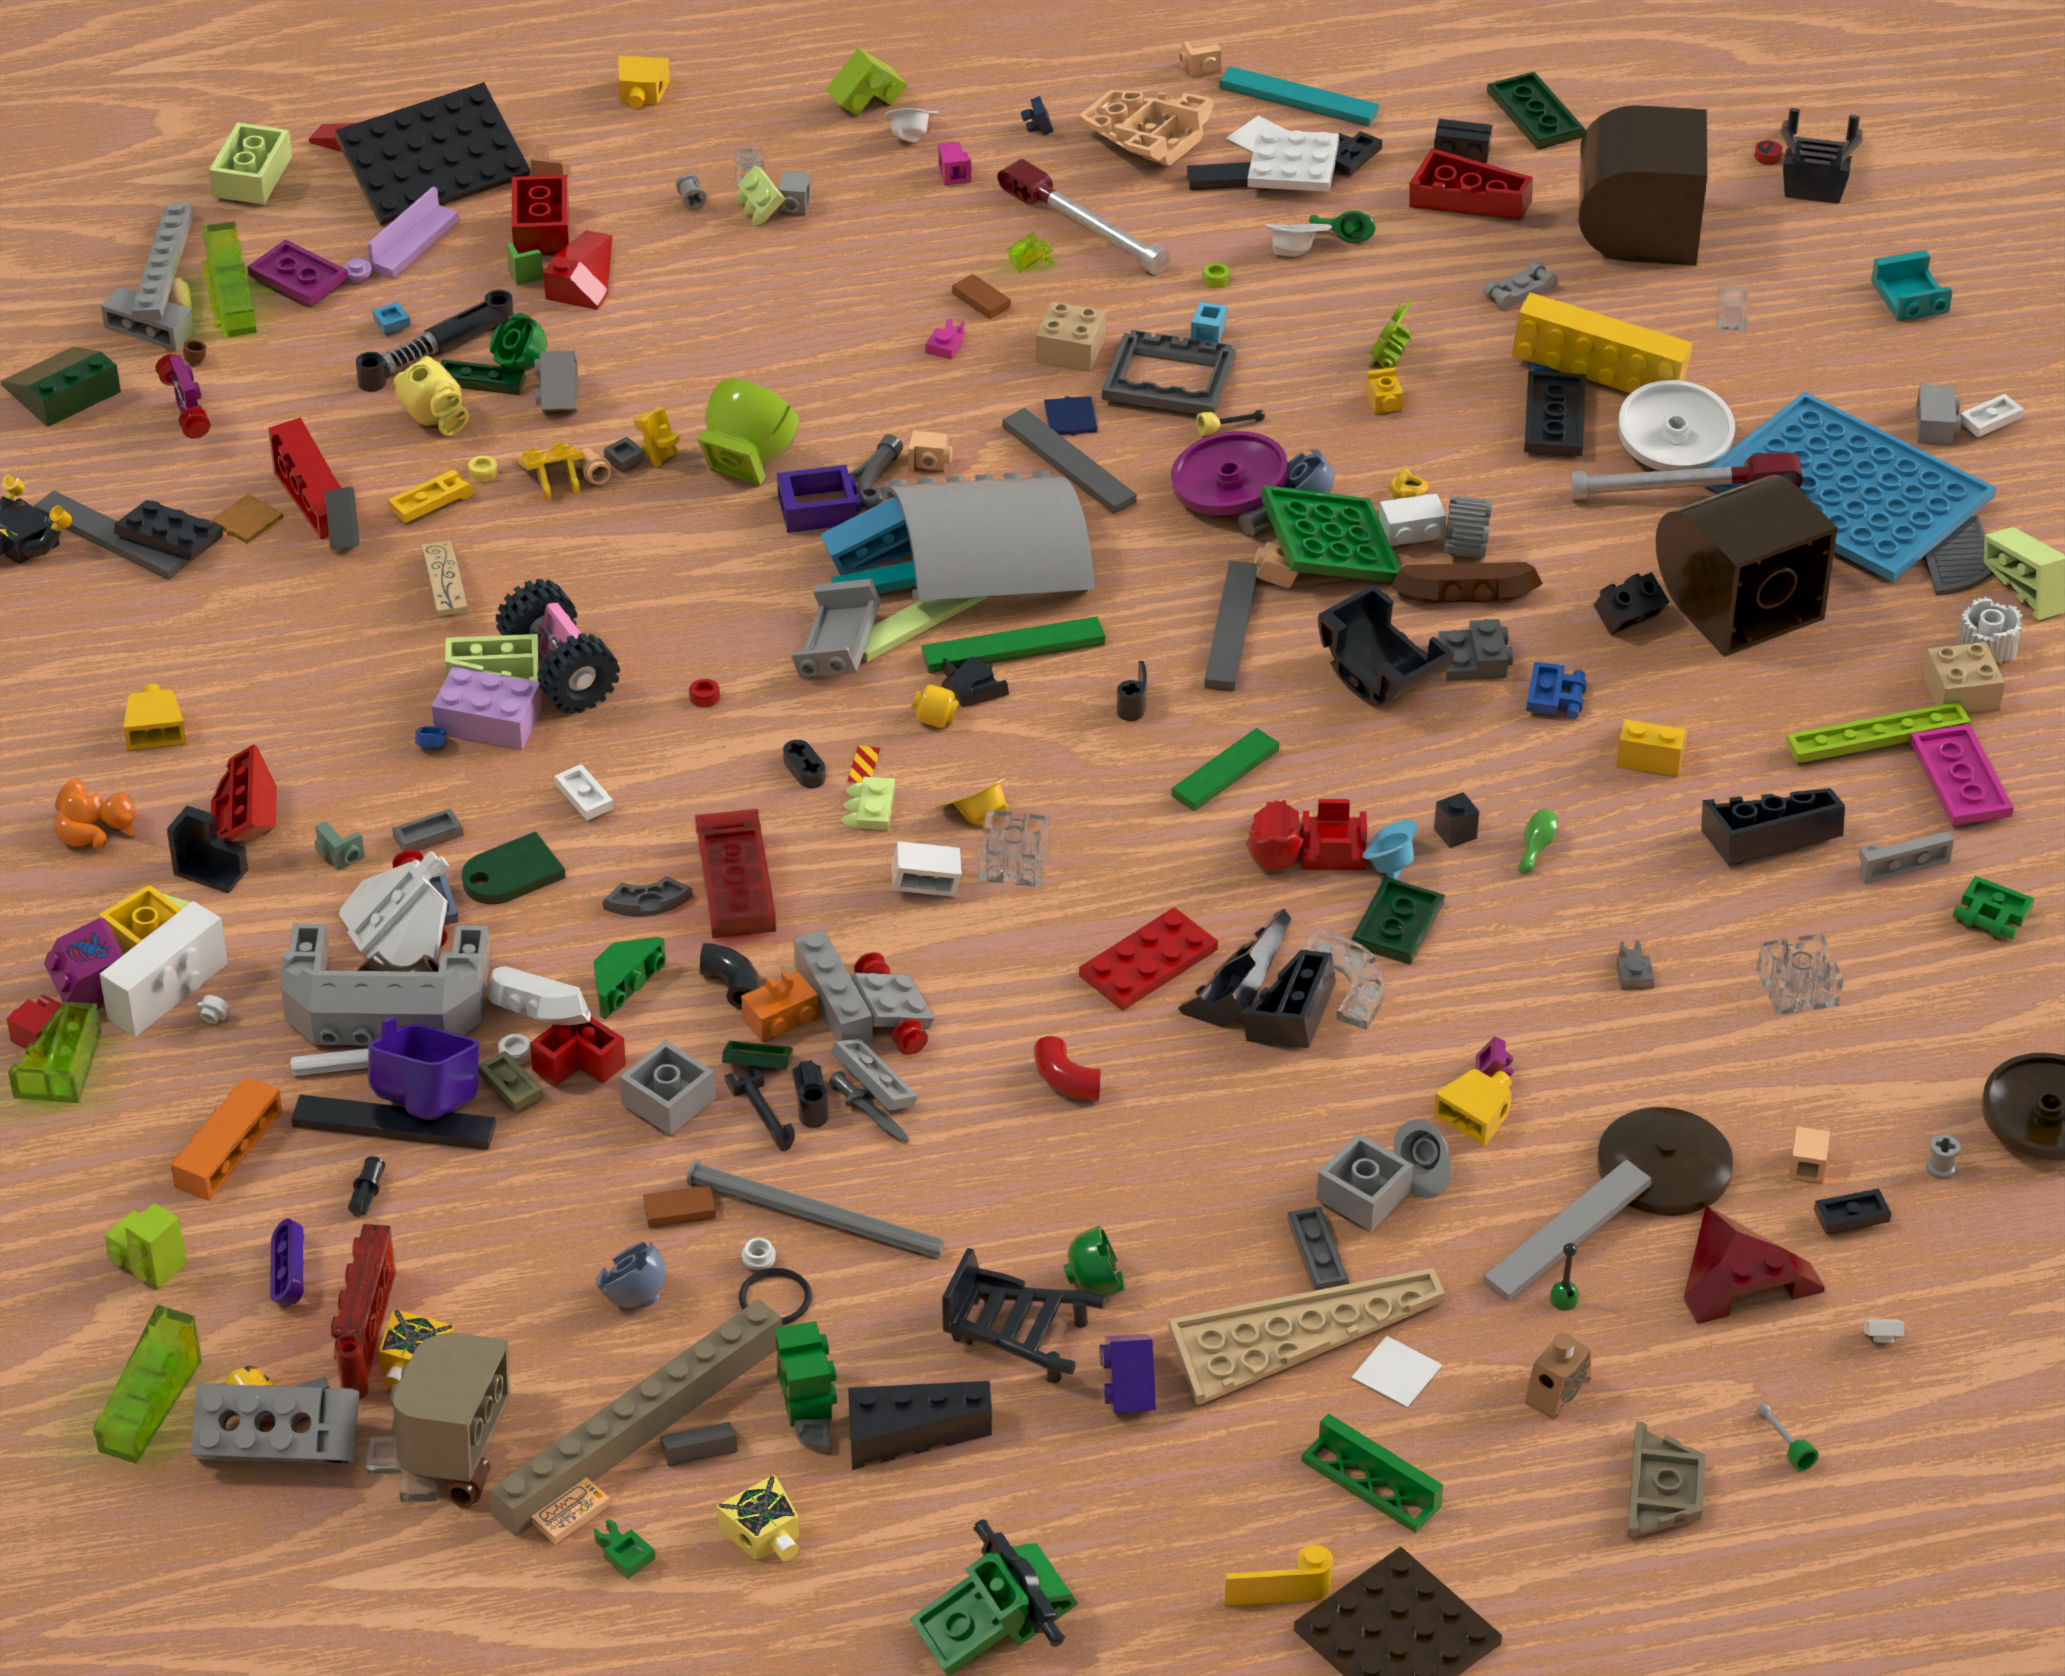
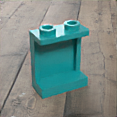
M1927 250L1874 259L1871 282L1897 321L1946 313L1950 310L1953 291L1950 287L1940 288L1928 270L1931 256Z

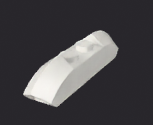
M507 966L495 968L492 971L486 988L487 997L492 1003L515 1013L555 1025H576L590 1022L591 1014L579 987Z

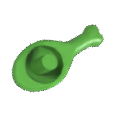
M1547 809L1539 810L1527 822L1524 831L1526 850L1518 866L1520 873L1533 872L1538 853L1554 840L1553 835L1557 829L1558 818L1553 811Z

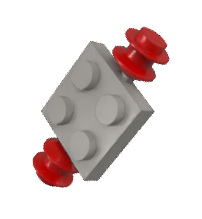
M878 952L863 954L854 965L855 973L852 980L872 1014L873 1026L895 1027L891 1037L897 1044V1049L900 1053L910 1055L920 1052L928 1041V1035L922 1029L930 1028L935 1018L910 975H891L890 968L885 963L882 954Z

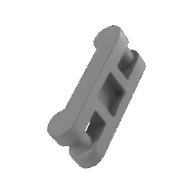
M1536 261L1527 270L1499 282L1494 280L1488 282L1483 292L1490 299H1495L1499 307L1507 309L1525 301L1530 292L1539 295L1551 290L1556 286L1558 277L1550 271L1547 272L1545 266Z

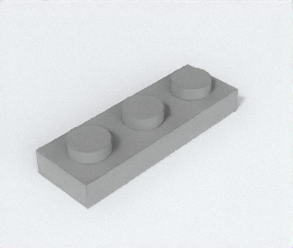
M860 1038L835 1041L831 1053L841 1062L843 1067L848 1069L861 1082L863 1087L868 1089L880 1101L883 1107L888 1110L914 1107L918 1095Z

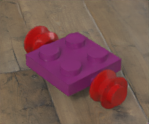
M164 355L157 361L155 369L163 384L174 386L176 404L181 413L178 422L182 432L191 439L203 437L210 430L211 423L207 418L205 410L197 402V399H201L202 396L198 382H194L191 366L185 365L181 355Z

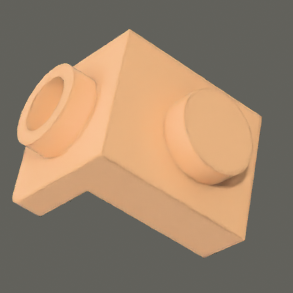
M1184 41L1182 43V52H1179L1180 65L1186 69L1190 77L1221 72V48L1218 44L1192 48L1189 41Z

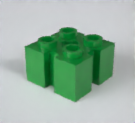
M816 1321L775 1328L777 1376L782 1395H784L790 1426H794V1420L799 1419L831 1420L832 1405L837 1404L835 1385L831 1383L836 1381V1371L833 1360L828 1361L826 1355H829L826 1334L819 1333Z

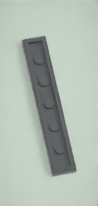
M1026 408L1002 419V427L1113 514L1137 502L1136 493Z
M54 490L34 505V508L49 518L52 508L57 505L61 506L72 517L71 525L65 529L167 579H171L189 564L187 559L114 534L116 520Z
M1229 561L1204 687L1235 690L1257 582V565L1254 563Z

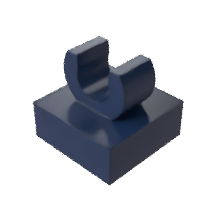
M1041 97L1031 99L1033 110L1026 109L1021 112L1023 122L1032 119V121L1025 123L1027 131L1034 132L1040 126L1043 135L1054 132L1049 114Z

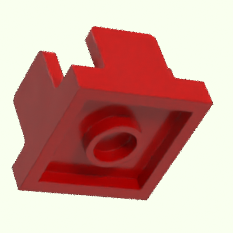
M1319 799L1316 817H1310L1309 811H1303V817H1301L1303 834L1302 869L1366 870L1367 860L1362 856L1366 851L1367 844L1366 811H1360L1359 817H1350L1349 799Z

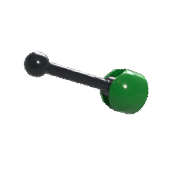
M1567 1243L1563 1247V1253L1566 1255L1563 1280L1554 1284L1550 1295L1551 1304L1555 1308L1564 1311L1573 1309L1578 1303V1289L1570 1281L1572 1258L1577 1252V1248L1573 1243Z

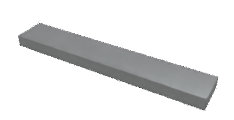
M1626 1159L1484 1275V1283L1510 1302L1566 1256L1563 1253L1565 1244L1573 1243L1577 1247L1650 1187L1651 1177Z

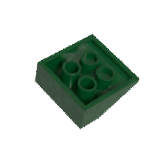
M74 346L0 381L2 387L47 427L121 392L117 365L101 351Z

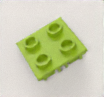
M1412 298L1409 299L1405 307L1402 305L1398 306L1391 317L1395 322L1390 321L1383 328L1379 335L1383 341L1378 339L1371 349L1370 354L1374 357L1368 367L1371 368L1375 361L1381 364L1384 369L1396 366L1405 346L1411 339L1410 331L1405 327L1399 326V323L1410 306Z

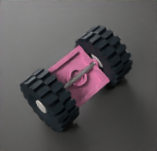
M536 579L535 584L531 580L524 582L525 587L522 589L518 585L513 589L516 593L512 596L507 594L504 598L506 604H500L498 607L501 614L496 615L497 630L501 635L538 634L540 665L543 668L538 670L537 675L540 678L538 682H540L542 690L560 711L566 710L567 713L573 714L575 709L578 713L585 711L587 706L590 709L597 707L595 702L598 700L604 702L607 699L605 694L607 692L612 693L615 689L612 683H618L619 676L616 674L620 672L617 659L600 638L597 639L592 634H589L587 637L585 633L578 630L576 627L577 622L574 620V618H577L576 607L557 583L554 584L553 581L548 579L546 583L543 579Z

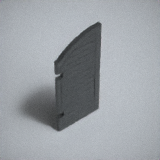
M1978 516L1970 517L1924 556L1936 595L1950 594L1969 589L1994 574L1983 562L1985 534Z

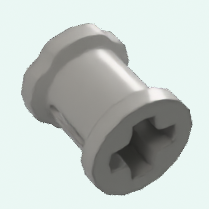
M690 173L680 176L675 185L678 193L682 195L684 206L692 210L703 206L706 201V194L700 188L698 177Z
M1940 1134L1932 1138L1930 1142L1932 1156L1927 1160L1926 1169L1933 1177L1947 1179L1955 1175L1957 1170L1955 1157L1959 1155L1961 1149L1960 1142L1955 1137L1948 1134Z

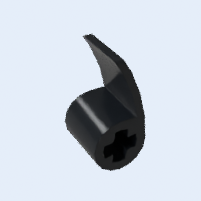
M1139 660L1138 681H1123L1117 687V715L1122 720L1136 721L1144 715L1147 688V672L1144 661Z

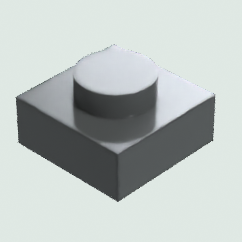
M625 437L604 448V458L619 470L624 471L644 461L645 450L630 438Z

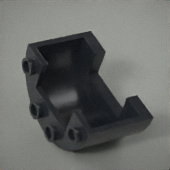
M1373 584L1319 613L1318 628L1323 648L1329 647L1334 658L1330 664L1342 682L1362 700L1374 705H1380L1381 703H1389L1445 672L1452 664L1454 653L1435 637L1429 639L1427 653L1416 646L1403 632H1400L1391 624L1394 601Z

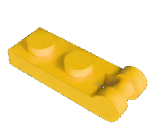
M451 470L388 499L389 509L406 524L459 498L462 500L469 499L474 493V487L468 481H463V477L456 470Z

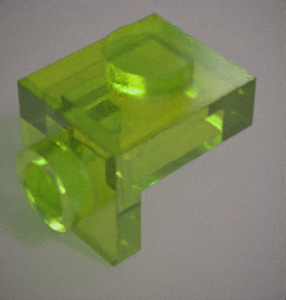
M1031 232L1006 250L1019 273L1042 257L1049 266L1054 264L1050 255L1053 252L1052 247L1045 238L1040 240L1034 232Z

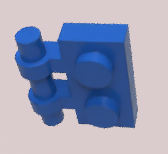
M1534 662L1526 711L1557 715L1558 707H1562L1567 710L1566 716L1569 719H1577L1583 709L1584 699L1582 694L1585 693L1587 687L1585 673L1582 670H1576L1573 675L1564 674V665ZM1561 689H1567L1570 693L1561 692Z

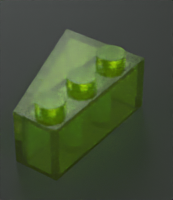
M64 1002L42 1028L43 1034L35 1044L30 1043L25 1049L26 1055L19 1064H13L8 1070L13 1098L79 1103L102 1030L97 1004Z

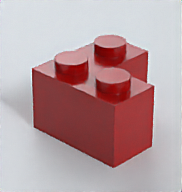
M593 1017L590 1018V1022L582 1024H553L530 1042L532 1071L555 1086L560 1084L578 1068L601 1083H605L626 1066L624 1038Z

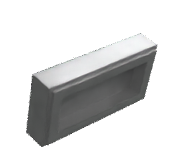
M451 808L392 828L393 837L402 851H420L464 836L463 827Z

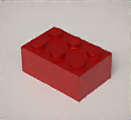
M567 175L512 177L513 246L518 254L539 250L541 253H558L569 244Z

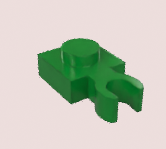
M610 1519L606 1520L609 1534H602L596 1528L594 1529L595 1542L599 1546L605 1547L604 1558L627 1579L655 1560V1550L632 1529L622 1535L618 1531L617 1524Z

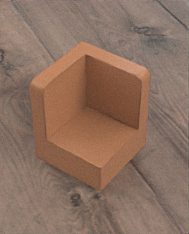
M537 144L531 158L532 176L567 175L568 178L570 165H565L563 160L549 159L548 145Z

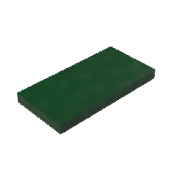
M1534 71L1487 84V93L1537 150L1583 137L1586 129Z

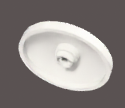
M1680 380L1652 382L1636 389L1623 402L1618 418V434L1625 449L1641 463L1660 471L1710 467L1729 452L1735 433L1733 414L1718 395L1703 386Z

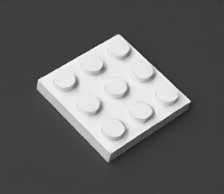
M1258 129L1248 174V187L1330 192L1339 145V134L1302 132L1299 130Z

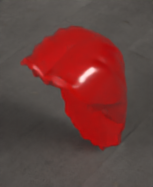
M1276 800L1274 802H1267L1265 807L1254 814V822L1251 826V831H1249L1246 845L1250 855L1253 857V861L1261 869L1282 870L1291 867L1296 861L1303 844L1302 823L1299 820L1298 810L1287 805L1286 800L1281 802Z

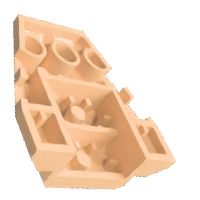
M1110 90L1079 115V120L1128 151L1149 161L1170 166L1201 141L1203 136L1202 125L1209 120L1214 103L1211 98L1190 93H1183L1180 99H1168L1167 92H1158V98H1143V91Z

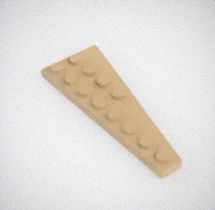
M1433 1267L1171 1318L1168 1320V1329L1196 1405H1200L1444 1302V1290Z

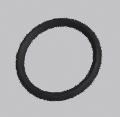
M768 1268L748 1277L739 1292V1302L742 1310L748 1306L746 1293L751 1284L761 1277L774 1274L785 1275L795 1279L802 1286L805 1294L802 1306L793 1314L782 1317V1324L795 1321L808 1310L812 1299V1292L808 1282L800 1274L785 1268Z

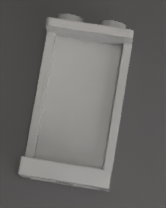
M872 578L816 584L813 593L819 607L804 650L794 651L792 654V660L800 678L857 673L881 603Z

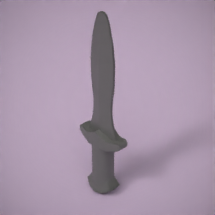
M836 1071L831 1075L829 1085L835 1086L847 1096L846 1106H859L888 1133L901 1141L908 1142V1136L903 1129L869 1099L871 1092L868 1089L856 1088L846 1079L845 1073L841 1071Z

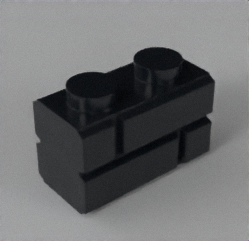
M1439 118L1434 139V149L1487 163L1491 148L1493 125Z

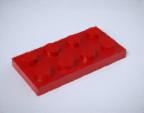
M1173 907L1079 967V977L1124 1011L1217 951L1218 940L1177 908Z

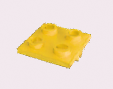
M568 442L551 445V450L540 452L539 448L523 451V456L515 457L516 463L526 470L536 469L544 499H552L544 465L564 461L572 492L574 494L580 493L573 460L583 459L584 453L572 445L568 446Z

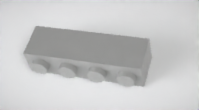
M825 930L794 938L795 967L818 994L819 1011L835 1040L842 1041L860 1038L866 1045L873 1043L872 1014Z

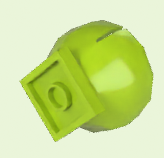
M730 378L721 381L711 393L705 413L707 431L702 430L697 440L709 469L761 485L766 477L762 467L763 464L784 455L794 442L799 427V417L791 405H788L785 400L771 390L750 381Z

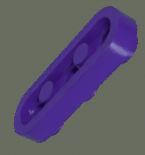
M289 1218L284 1219L278 1224L271 1238L270 1298L283 1307H289L297 1303L304 1293V1231L301 1224Z

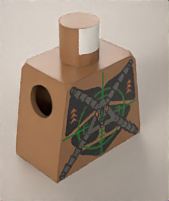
M1561 1333L1556 1335L1553 1342L1533 1364L1525 1404L1555 1420L1591 1380V1350L1584 1344L1576 1341L1569 1334Z

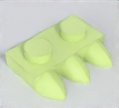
M757 165L738 183L740 189L737 194L736 205L745 204L744 215L749 216L753 214V226L765 222L785 200L777 187Z
M864 777L863 782L848 787L846 793L855 798L843 804V807L852 813L841 818V822L855 829L888 831L895 792V779Z

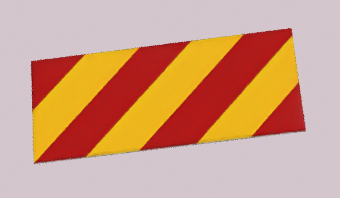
M858 745L847 782L859 783L863 782L864 777H873L881 748Z

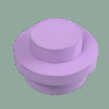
M362 258L351 259L343 267L348 270V280L352 283L367 281L372 272L370 262Z

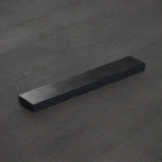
M299 1095L291 1118L292 1127L489 1149L496 1127L495 1117L450 1112L436 1120H424L409 1115L404 1106Z

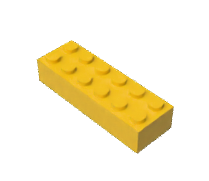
M1530 292L1518 314L1511 356L1535 362L1542 366H1549V368L1565 373L1586 374L1587 380L1632 393L1636 389L1652 382L1663 380L1685 381L1693 343Z

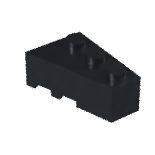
M1300 950L1277 974L1278 980L1270 988L1265 987L1259 993L1260 999L1252 1007L1247 1006L1242 1011L1246 1041L1301 1048L1310 1047L1336 984L1332 953Z

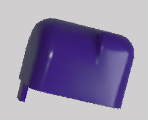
M394 1016L382 1021L381 1037L368 1044V1083L377 1097L405 1105L407 1113L413 1117L424 1120H436L471 1102L477 1095L479 1042L476 1039L418 1024L406 1025L397 1029V1017Z

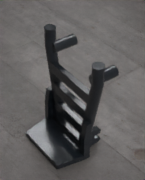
M1790 108L1788 120H1785L1781 127V134L1788 146L1783 165L1785 196L1840 203L1849 179L1852 158L1850 155L1860 145L1863 138L1862 130L1858 129L1860 117L1856 115L1849 116L1846 134L1847 143L1797 137L1794 135L1797 134L1800 109Z
M967 1248L942 1296L943 1332L951 1333L955 1342H959L961 1337L966 1339L968 1345H972L974 1340L985 1342L1046 1368L1048 1380L1052 1383H1057L1062 1379L1061 1373L1073 1375L1076 1362L1060 1358L1059 1354L1055 1351L1046 1354L1038 1349L1060 1304H1073L1075 1325L1083 1328L1088 1325L1087 1306L1104 1310L1107 1296L1079 1290L1025 1287L1024 1280L1004 1273L979 1268L974 1249ZM981 1299L984 1301L985 1306L977 1322L974 1323L967 1320L973 1305H978ZM1015 1300L1016 1302L1001 1332L997 1333L990 1330L1004 1301ZM1044 1302L1024 1344L1014 1340L1032 1303Z

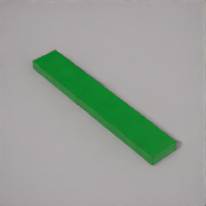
M1098 616L925 644L921 645V653L928 673L943 671L944 658L955 668H959L971 656L983 663H992L1105 644V634Z

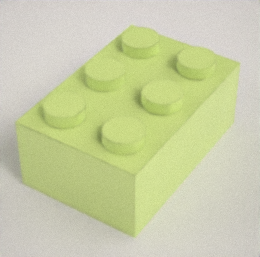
M237 122L209 169L212 197L265 205L292 158L289 130Z

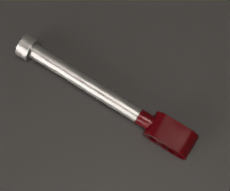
M1019 159L998 172L997 179L1001 188L1022 202L1030 205L1037 200H1041L1141 260V267L1153 275L1160 274L1167 267L1170 259L1169 251L1157 244L1148 246L1054 190L1050 176L1026 160Z
M1784 452L1755 454L1745 461L1744 466L1595 476H1587L1586 470L1571 471L1572 500H1587L1590 493L1748 484L1770 475L1783 476L1798 488L1802 486L1804 480L1799 456L1795 453Z

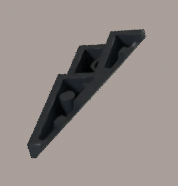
M1285 909L1276 912L1266 928H1259L1255 932L1256 941L1253 940L1248 944H1243L1214 972L1213 978L1206 986H1199L1195 990L1197 997L1183 1002L1178 1007L1183 1015L1222 1028L1242 1018V1011L1247 1006H1252L1291 921V917Z

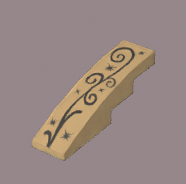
M451 540L422 544V555L437 615L444 616L468 612Z

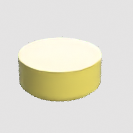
M477 456L468 463V475L476 482L491 481L498 474L497 462L492 457Z

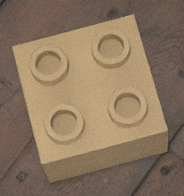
M1051 301L1036 334V362L1091 372L1105 340L1106 311Z
M1986 642L1927 649L1923 678L1936 706L1959 701L1966 714L2000 710L2005 681Z

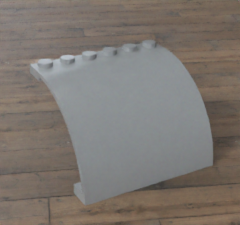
M1050 471L1032 472V477L1021 478V472L1004 473V479H993V474L975 475V481H964V476L946 477V482L935 483V477L918 478V484L907 485L906 479L889 480V486L880 487L881 499H891L893 497L897 499L906 522L917 589L912 590L913 602L1095 589L1091 548L1083 511L1072 484L1064 476H1050Z

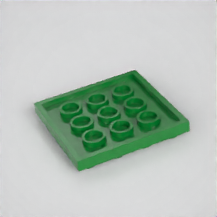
M1263 486L1260 496L1291 571L1393 583L1400 570V566L1370 498Z

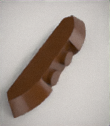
M1527 562L1405 565L1401 568L1390 588L1404 597L1422 602L1504 601L1518 598L1538 588L1543 583L1535 567Z

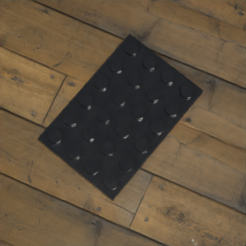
M485 82L337 129L334 135L380 225L394 221L432 187L437 188L439 205H443L512 182V177L529 176L531 171Z

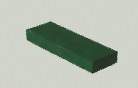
M444 359L441 361V365L456 380L460 388L519 395L526 379V371L509 370L502 366Z

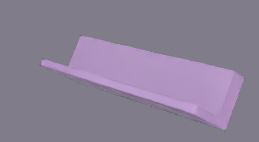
M432 187L368 243L372 271L394 279L459 221L458 212L439 205L437 188Z

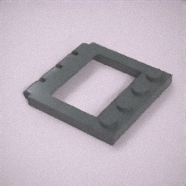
M1131 330L1130 334L1124 333L1102 389L1103 400L1135 404L1142 407L1168 409L1172 412L1194 413L1197 415L1204 412L1216 413L1235 360V349H1232V345L1212 342L1211 346H1208L1207 341L1184 338L1182 342L1179 341L1177 336L1156 334L1155 337H1151V332ZM1134 354L1215 366L1207 389L1195 392L1187 391L1184 387L1180 386L1160 387L1154 382L1143 381L1141 383H1133L1125 378Z

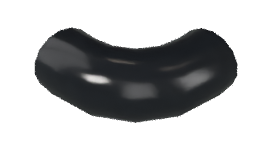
M703 943L700 955V975L712 976L725 981L728 985L727 1001L735 1008L742 1009L741 996L760 988L758 972L748 958L734 949L717 944Z

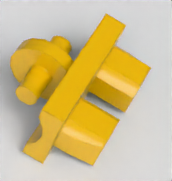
M659 406L651 412H643L634 419L636 429L642 431L644 437L641 445L642 449L645 450V455L650 457L652 466L659 467L664 460L678 454L676 444L679 442L680 436L677 431L671 430L664 407Z

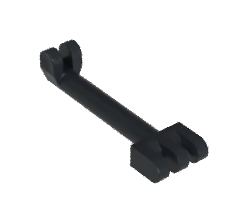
M749 1066L751 1077L748 1076L744 1069L738 1070L736 1073L739 1081L735 1079L732 1073L724 1075L725 1082L733 1096L745 1093L781 1151L789 1150L795 1139L794 1128L791 1123L783 1125L782 1128L758 1088L764 1086V1076L757 1066Z

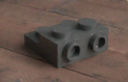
M1499 619L1469 621V630L1438 631V640L1443 645L1448 646L1454 653L1452 664L1445 671L1446 681L1507 678L1508 665L1513 664L1512 647H1505V645H1508V628L1501 627Z

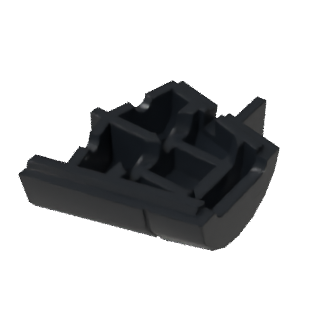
M971 656L959 668H955L946 658L943 659V673L947 678L942 682L941 687L953 691L955 698L962 707L1009 695L1007 681L996 682L991 663L987 665Z

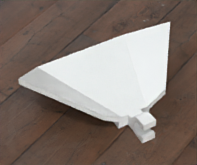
M429 851L422 862L414 860L362 880L342 905L339 915L349 929L347 933L359 951L366 954L368 959L379 951L385 959L399 966L411 965L425 954L437 962L448 901L431 885L429 880L432 877L442 875L450 867L443 857L440 856L438 858L434 852Z

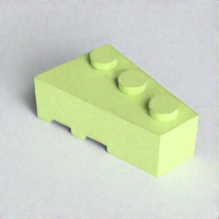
M2015 527L1984 535L1983 562L2004 585L2010 584L2018 592L2016 598L2021 603L2027 602L2035 610L2033 616L2038 621L2065 613V555Z
M538 634L446 638L445 663L447 676L452 666L538 682L540 679L537 675L540 669Z

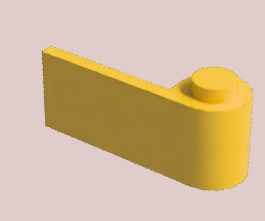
M1309 1545L1302 1548L1297 1554L1296 1569L1225 1573L1224 1604L1225 1606L1323 1599L1331 1591L1333 1556L1323 1546Z

